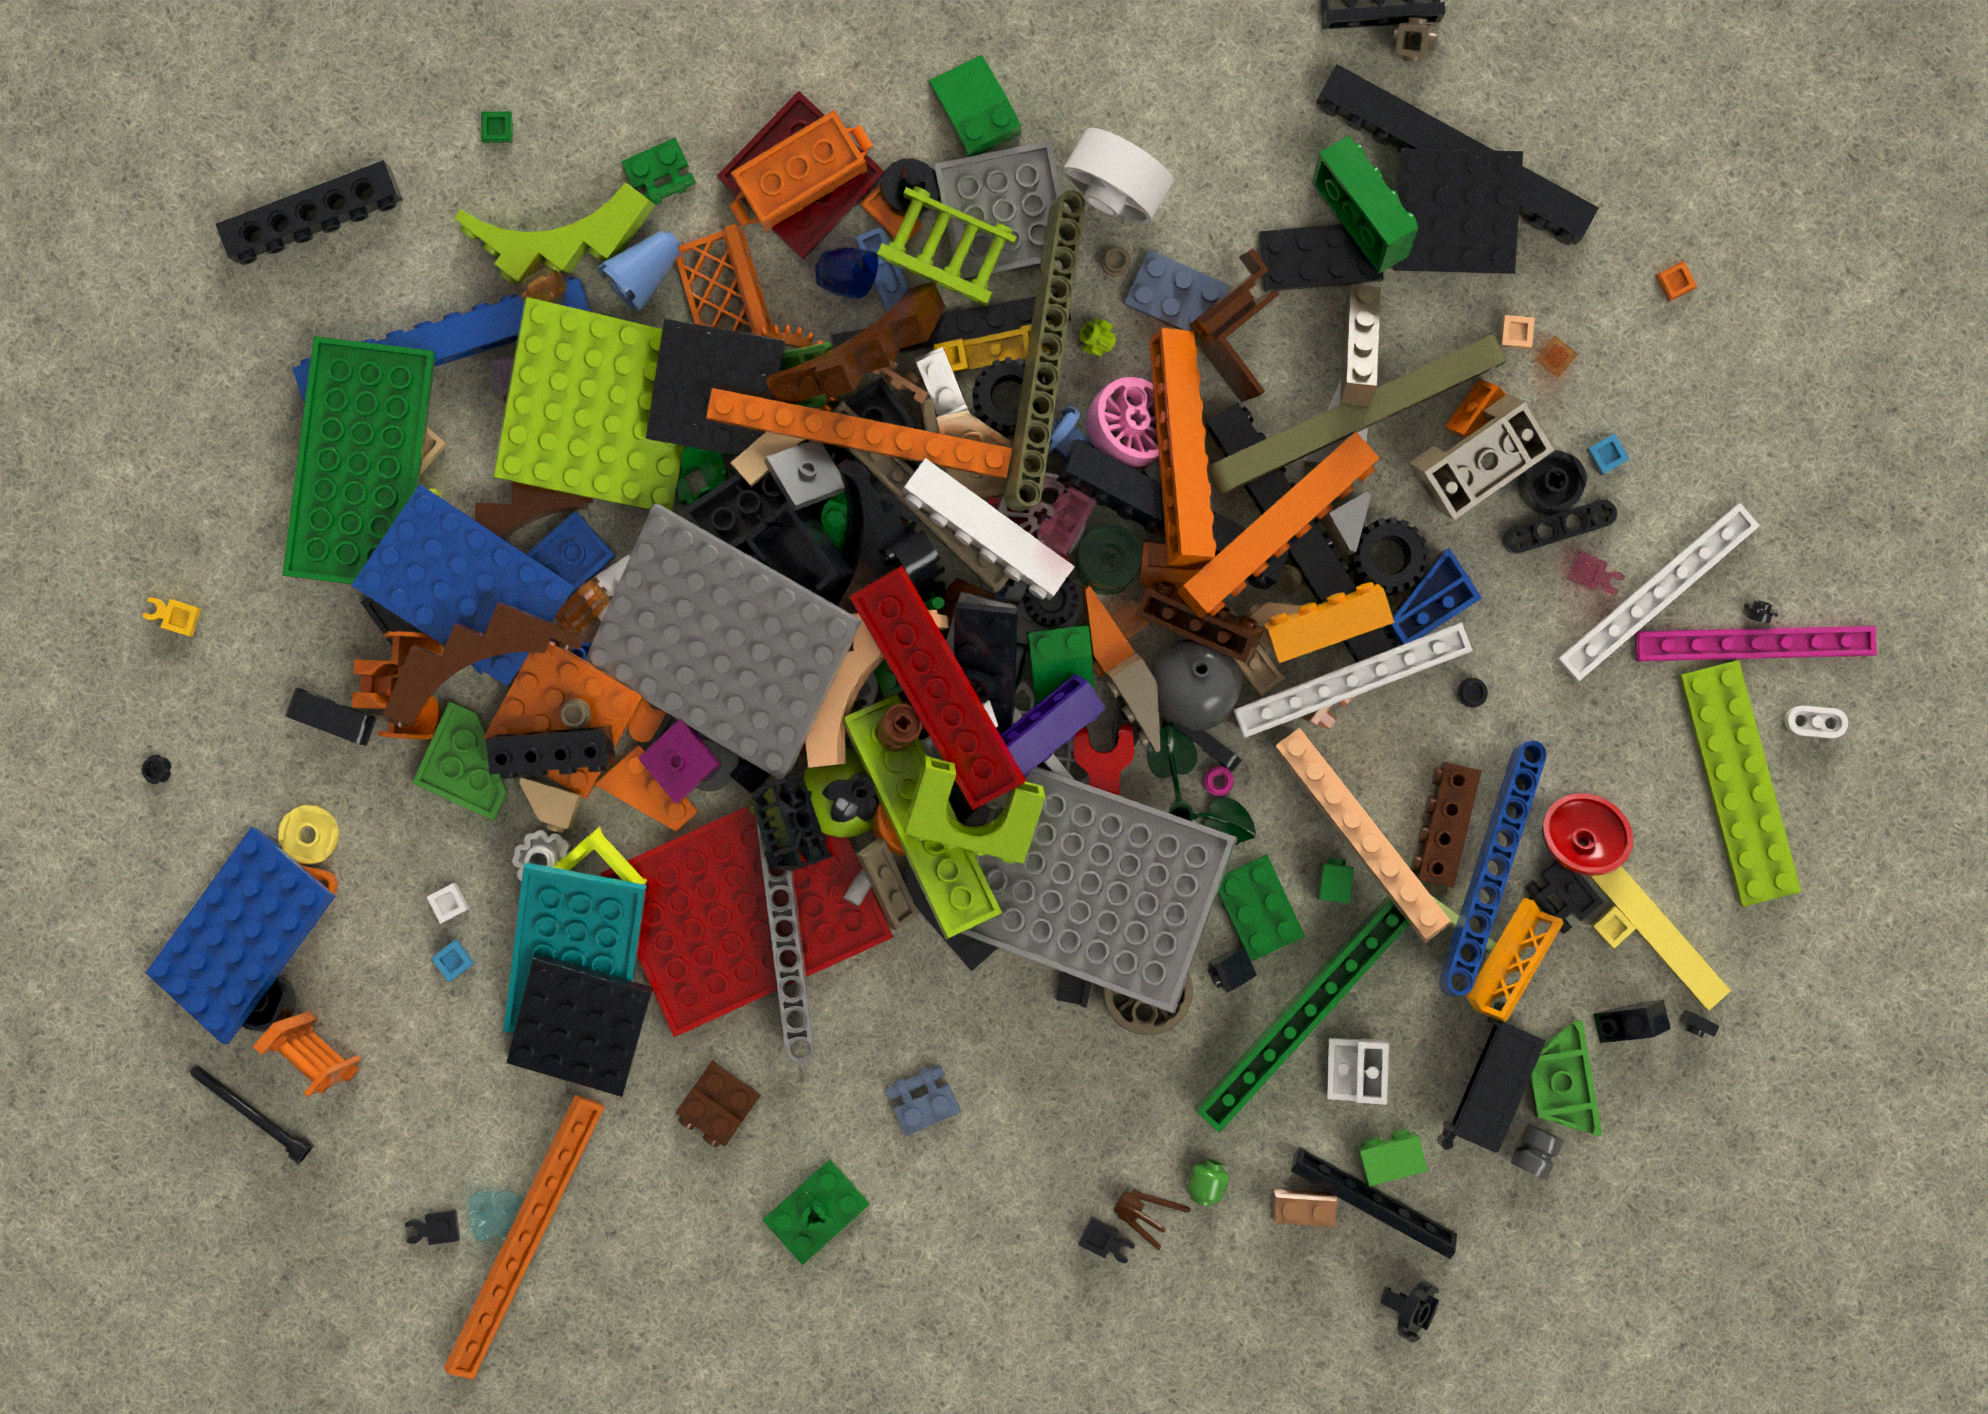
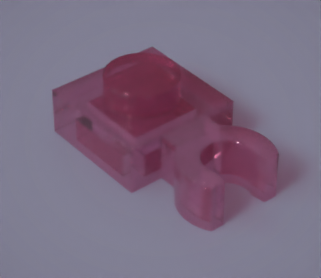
M1578 551L1566 579L1592 591H1595L1599 584L1605 593L1615 595L1618 593V590L1610 586L1611 578L1621 581L1624 580L1625 576L1617 571L1606 572L1607 562L1583 551Z

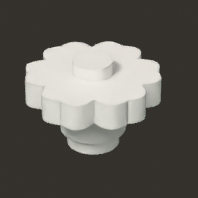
M545 830L527 834L524 839L525 844L516 846L514 850L515 855L513 856L512 863L520 868L517 872V878L522 882L523 867L526 863L554 867L558 861L568 854L571 848L570 842L559 833L549 836Z

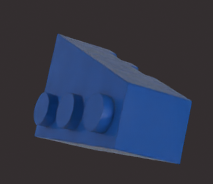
M1450 548L1440 553L1392 613L1395 623L1385 626L1396 640L1398 646L1422 638L1482 599Z

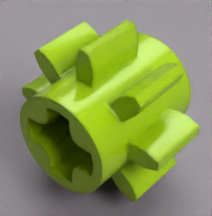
M1094 318L1093 322H1086L1079 333L1080 341L1085 343L1082 350L1099 357L1103 353L1110 352L1116 343V334L1111 332L1114 325L1104 319L1099 320L1097 318Z

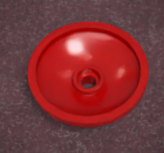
M1586 793L1564 796L1551 805L1543 819L1542 836L1548 851L1557 862L1575 873L1587 876L1609 874L1620 868L1632 851L1633 832L1629 821L1618 807L1602 797ZM1578 841H1582L1585 846L1580 845Z

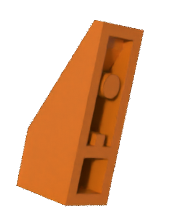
M1085 584L1081 587L1085 623L1089 626L1092 658L1094 659L1092 661L1093 669L1099 677L1105 675L1109 679L1105 672L1129 658L1135 652L1091 586Z

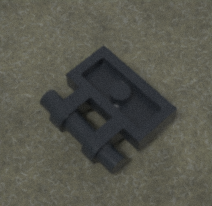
M1557 861L1540 874L1547 882L1543 888L1540 889L1534 880L1524 887L1531 895L1530 899L1534 900L1536 905H1539L1545 913L1562 919L1563 925L1560 929L1562 934L1572 928L1565 919L1571 913L1578 921H1582L1604 903L1581 874L1565 868ZM1554 892L1564 903L1560 909H1557L1548 898Z

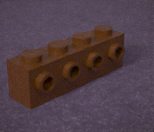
M1159 580L1145 588L1135 615L1244 663L1254 656L1265 629L1257 625L1258 622L1255 619L1247 616L1238 617L1230 613V609L1225 606L1213 617L1207 613L1200 619L1176 592L1175 585Z
M1441 762V766L1435 768L1432 776V784L1436 785L1433 797H1428L1425 806V813L1429 814L1427 825L1421 826L1418 835V842L1422 843L1420 854L1414 855L1411 865L1412 872H1415V876L1419 880L1454 888L1481 770L1448 762Z

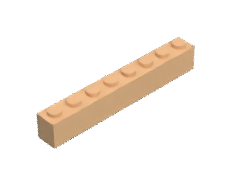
M1298 728L1275 745L1277 754L1424 944L1448 927L1451 920L1301 728Z

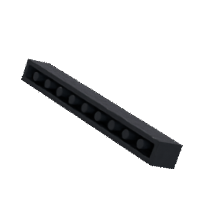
M1336 64L1316 101L1317 104L1321 105L1320 110L1325 114L1333 117L1336 114L1346 119V124L1349 127L1361 131L1363 128L1373 134L1372 138L1376 142L1383 145L1390 143L1399 148V153L1401 148L1493 150ZM1522 166L1519 215L1527 218L1529 225L1540 231L1547 229L1554 233L1555 239L1560 243L1576 245L1582 240L1599 207Z
M1238 402L1207 421L1205 425L1225 458L1267 439L1262 432H1256L1251 424L1254 422L1253 416L1245 406L1241 408ZM1285 467L1243 485L1261 514L1265 513L1296 485L1294 482L1289 483L1283 474L1286 472ZM1315 516L1309 522L1312 526L1309 531L1299 539L1294 535L1287 541L1291 546L1288 549V557L1302 572L1303 580L1318 604L1327 602V597L1333 594L1344 592L1347 595L1356 592V587L1360 584H1353L1348 576L1351 571L1343 558L1338 559L1332 551V548L1335 546L1326 532L1323 534L1316 526L1318 519ZM1382 627L1343 641L1355 662L1398 647L1394 637L1390 633L1386 635Z

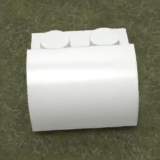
M1329 1038L1327 1099L1387 1105L1389 1042L1362 1038Z

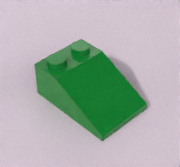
M983 55L929 80L966 157L980 155L1021 135V124Z
M1088 625L1026 631L1034 707L1075 673L1088 681L1094 690L1092 651Z

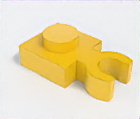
M153 597L147 599L148 602L156 605L157 610L154 614L143 613L142 616L145 619L153 621L163 619L161 628L193 637L202 611L201 608L173 599H169L166 607V604L161 599Z

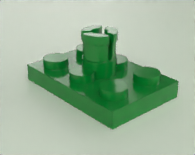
M830 1158L765 1216L762 1221L803 1265L867 1208L870 1202Z

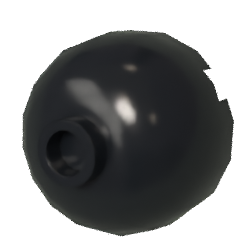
M278 975L242 1027L248 1030L266 1032L273 1023L290 1018L295 1010L296 997L289 981Z

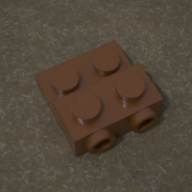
M712 1060L675 1113L680 1116L678 1121L686 1128L693 1130L697 1127L704 1132L703 1139L710 1145L718 1147L721 1144L725 1147L761 1094Z

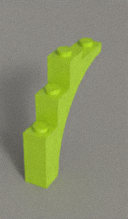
M625 182L607 203L591 215L571 225L548 231L522 232L502 229L482 222L462 209L459 210L454 219L462 224L459 229L473 240L479 237L485 242L483 248L498 258L494 264L502 270L499 274L501 277L513 285L516 282L526 285L544 260V264L559 274L563 270L571 274L588 249V252L601 262H604L606 258L610 259L623 252L656 205Z

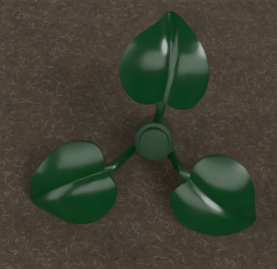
M1170 725L1163 727L1160 730L1161 750L1156 752L1151 747L1149 748L1148 764L1153 774L1158 778H1166L1172 775L1176 800L1171 803L1169 814L1189 821L1204 817L1206 819L1202 824L1203 826L1237 837L1235 845L1255 838L1256 831L1253 820L1238 801L1228 797L1216 798L1210 803L1209 813H1194L1190 802L1181 799L1177 774L1185 775L1194 769L1198 759L1197 749L1186 735Z

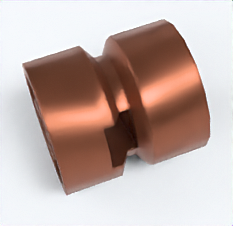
M909 704L893 705L880 719L876 727L878 742L889 751H903L919 736L922 730V722L914 708Z

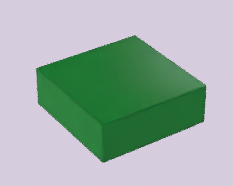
M481 112V141L483 143H513L512 112Z

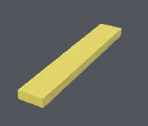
M1622 866L1606 875L1589 876L1614 906L1636 927L1635 930L1706 1010L1709 1011L1731 992Z

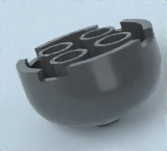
M1184 639L1169 646L1159 656L1152 671L1158 686L1159 714L1169 723L1172 721L1180 726L1190 728L1189 730L1191 731L1207 730L1223 723L1231 715L1241 693V673L1235 659L1191 639Z

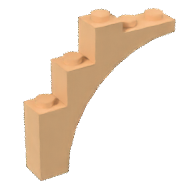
M928 610L939 630L949 628L947 616L938 615L937 610ZM857 613V614H852V615H854L855 617H857V618H859V619L862 620V618L860 617L859 613ZM863 620L853 640L854 651L852 646H850L805 740L808 768L846 764L845 740L847 731L842 719L851 714L857 695L866 680L885 659Z

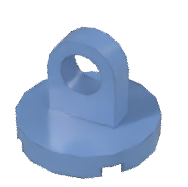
M1073 406L1063 409L1061 414L1064 417L1061 420L1055 419L1052 424L1048 454L1053 450L1064 460L1070 450L1072 441L1080 440L1092 447L1090 440L1074 426L1080 417V412Z

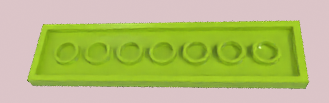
M1735 660L1679 675L1740 906L1745 907L1801 892L1740 661Z
M898 694L843 717L842 722L867 775L873 781L875 792L939 927L947 940L1000 915L1002 911L975 855L969 852L968 849L960 847L950 849L940 845L939 842L928 839L926 841H918L905 834L906 815L924 757L927 755L918 737L908 748L899 752L889 751L878 742L876 727L880 719L893 705L902 704ZM948 801L946 808L949 814L958 822L957 817Z

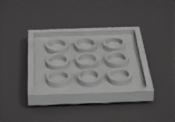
M1051 140L934 164L941 202L994 227L997 223L1007 226L1013 230L1012 235L1017 237L1014 247L1004 243L990 276L1041 266L1049 208L1051 203L1062 194ZM950 218L946 227L953 256L966 225ZM1059 230L1062 239L1067 241L1066 235ZM980 231L976 232L959 271L961 273L960 278L966 281L976 279L993 241V237Z

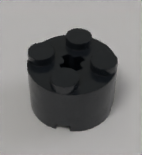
M1555 450L1519 475V492L1523 501L1535 512L1554 514L1573 506L1579 501L1586 486L1587 476L1584 466L1578 458L1560 450ZM1555 478L1557 484L1550 486L1548 480Z
M912 521L904 526L906 531L880 551L885 556L888 565L893 563L896 569L903 566L914 587L918 590L945 573L944 566L938 568L936 562L940 560L936 549L923 530L918 533L915 531L914 528L918 524Z

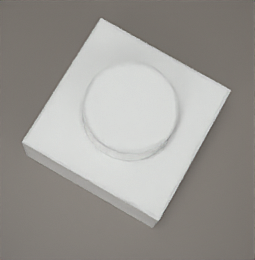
M452 883L427 896L440 924L469 910L456 883Z

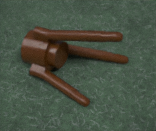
M1133 1188L1132 1192L1124 1190L1113 1211L1119 1214L1118 1218L1127 1222L1157 1250L1161 1249V1245L1134 1221L1139 1218L1162 1233L1166 1231L1164 1226L1141 1212L1144 1204L1140 1200L1186 1213L1190 1212V1207L1144 1194Z

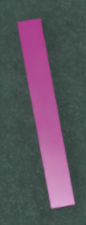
M1876 626L1637 631L1635 633L1636 662L1877 656Z

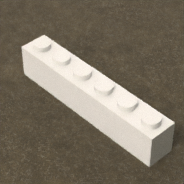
M926 458L902 491V494L906 496L904 500L917 510L922 507L931 514L929 518L935 524L942 528L946 525L955 531L954 536L960 542L967 546L970 543L980 550L979 555L992 564L995 561L1005 568L1004 573L1017 582L1020 579L1030 586L1028 590L1039 599L1043 600L1046 597L1050 600L1075 567Z

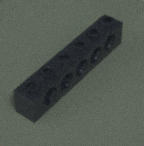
M382 160L217 223L216 227L228 258L236 263L240 262V264L245 265L255 262L258 259L257 255L268 252V254L279 253L285 249L286 244L294 241L296 243L308 242L313 239V234L320 231L325 233L334 232L341 228V223L349 220L352 222L363 221L369 217L368 213L378 209L381 212L389 211L397 206L396 203L403 199L391 167ZM367 188H372L371 197L362 200V192ZM343 198L345 200L344 206L340 210H334V203L338 199ZM316 209L317 214L315 218L311 221H306L308 211ZM288 220L289 225L287 229L279 232L278 226L280 222ZM260 230V238L256 242H251L250 237L252 233Z

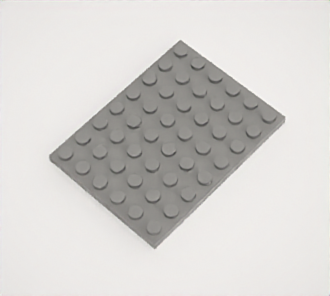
M654 504L585 661L635 690L646 701L678 720L682 719L688 726L782 780L788 778L862 620L660 504Z
M1038 767L1033 768L1025 778L1026 782L1043 786L1045 801L1024 864L1019 862L1006 863L999 860L998 857L987 854L985 856L975 855L1002 913L962 932V934L1175 1013L1237 837ZM991 808L986 824L994 821L1004 808L998 810Z

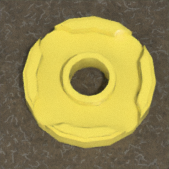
M303 805L293 809L283 817L278 828V841L283 851L297 863L312 865L326 860L334 852L339 841V828L335 818L329 811L319 806ZM306 826L312 827L316 832L315 840L309 844L305 843L301 838V831Z

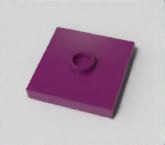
M679 719L638 758L675 804L685 799L721 765L696 732L682 719Z

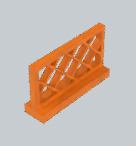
M732 224L724 227L725 230L678 247L681 254L677 258L676 263L695 324L709 326L702 322L700 316L704 306L708 304L719 310L711 327H717L725 313L737 319L732 328L733 331H738L741 323H744L751 327L755 335L762 336L761 328L763 327L769 335L772 334V322L743 228L737 224ZM724 239L727 250L722 260L710 255L709 252L714 242ZM705 246L704 250L699 249V247ZM691 250L701 253L694 270L685 265L682 253ZM707 257L720 263L712 279L699 273ZM729 257L732 265L727 263ZM725 266L732 269L735 274V279L730 288L717 282ZM687 270L692 272L690 278L688 277ZM697 276L710 282L703 298L694 294L692 290V285ZM715 285L728 291L721 307L708 301ZM737 286L739 287L740 294L735 291ZM733 294L743 300L744 306L739 316L726 311ZM695 298L701 301L699 306H697ZM746 314L749 322L743 320Z

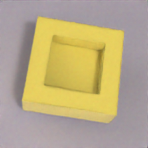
M1616 906L1610 907L1591 925L1613 949L1636 929Z

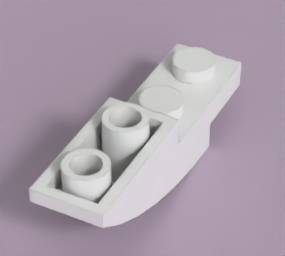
M941 347L915 358L930 399L933 398L937 417L963 411L970 414L944 349Z

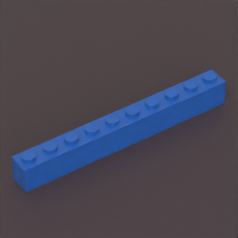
M573 276L559 279L557 285L547 288L545 285L536 286L529 289L528 294L519 297L516 294L507 295L500 298L499 303L490 306L488 303L473 306L471 308L472 311L468 313H450L443 316L442 321L433 324L431 321H425L414 326L415 329L407 332L396 330L386 334L385 339L378 341L368 339L361 342L431 350L436 352L435 367L516 342L524 299L526 297L592 312L583 282L579 278L574 279ZM311 357L300 361L301 365L292 367L304 403Z

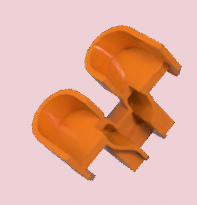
M388 631L383 634L384 638L393 639L392 661L354 659L353 674L360 675L359 692H352L351 694L352 707L385 709L411 646L417 645L442 655V644L425 633ZM431 696L413 726L407 724L406 728H402L388 722V731H378L377 734L388 738L423 740L433 738L440 723L438 701L434 696Z

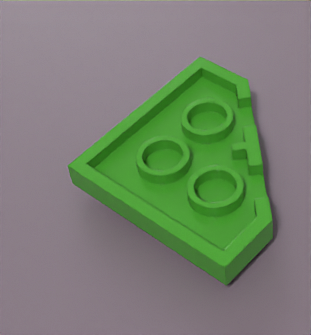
M449 701L412 783L492 820L497 819L508 795L505 782L500 778V774L490 775L486 740L483 739L486 731L480 715Z

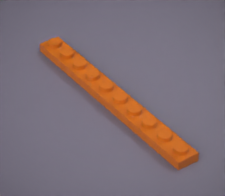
M712 388L706 419L709 421L922 463L926 458L939 467L1004 480L1007 478L1012 448L715 388Z
M575 1094L444 1366L447 1374L474 1380L605 1108L600 1102Z

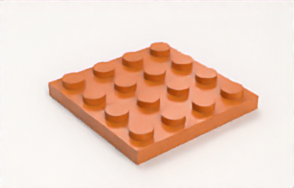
M550 641L545 653L529 652L483 737L486 740V738L497 734L572 729L563 723L561 708L571 699H581L591 709V719L583 728L612 726L615 750L643 700V696L613 676L577 655L555 646L556 643ZM588 767L577 768L576 773L559 774V769L548 770V774L545 776L570 791L581 794L582 798L587 799L603 771L589 772Z

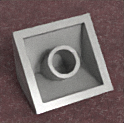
M1365 492L1326 514L1320 520L1341 556L1347 557L1357 550L1372 493Z

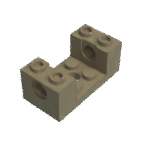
M1506 394L1483 411L1489 420L1487 424L1446 452L1432 446L1409 462L1438 511L1456 520L1555 451L1525 401ZM1492 452L1494 455L1493 464L1483 468L1481 465L1482 457L1486 453Z

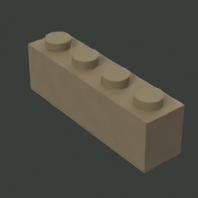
M1350 285L1344 308L1341 404L1371 406L1377 388L1381 287Z

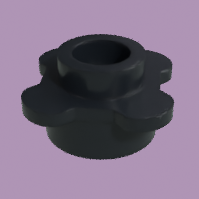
M1754 600L1753 604L1745 603L1744 607L1749 608L1746 617L1754 621L1770 623L1772 616L1778 617L1779 614L1771 609L1772 604L1764 601Z

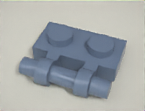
M941 1065L932 1069L929 1067L920 1070V1074L907 1080L901 1078L895 1081V1085L885 1089L890 1100L901 1095L904 1101L903 1104L894 1107V1111L905 1136L961 1112L950 1084L948 1083L939 1088L936 1085L935 1080L945 1076ZM926 1085L929 1092L913 1099L910 1091Z

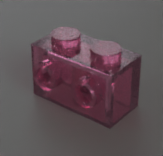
M1070 487L1066 494L1061 492L1053 505V508L1056 509L1055 514L1051 520L1045 518L1037 534L1041 535L1039 541L1065 559L1094 511L1097 501L1073 487Z

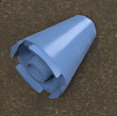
M659 231L601 263L597 270L604 280L608 276L611 280L609 282L612 285L610 288L632 310L635 309L639 313L681 254L678 249L681 244L671 232L665 234Z

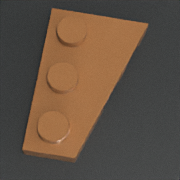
M895 361L889 367L871 371L877 375L880 373L884 375V379L899 390L905 391L907 389L915 395L913 399L921 404L928 395L925 385L921 384L923 379L910 370L906 374L896 368L898 363Z

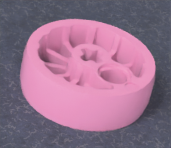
M1125 377L1115 380L1106 385L1094 397L1087 412L1086 427L1094 448L1133 469L1150 466L1159 460L1158 444L1151 439H1157V429L1149 426L1156 424V417H1150L1147 411L1150 408L1155 415L1153 383L1136 377ZM1111 396L1115 398V402L1110 399ZM1116 432L1117 436L1114 437L1112 433Z

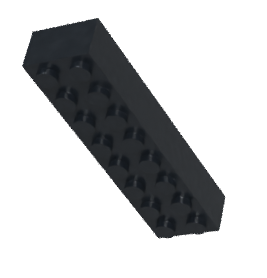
M882 377L844 402L860 418L916 429L915 423ZM822 443L836 467L845 459L857 465L861 464L846 448ZM770 472L752 487L737 473L681 512L684 519L738 550L743 551L749 547L745 538L763 522H770L768 517L787 500Z

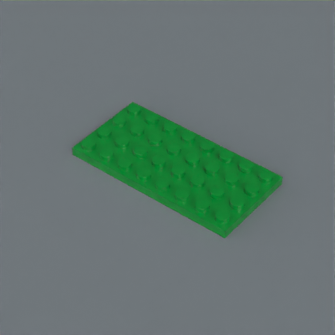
M318 336L313 337L282 576L352 585L419 486L436 352Z

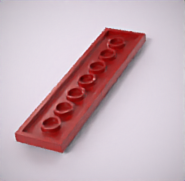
M903 566L849 596L943 760L955 763V781L972 810L1026 782L1024 775Z

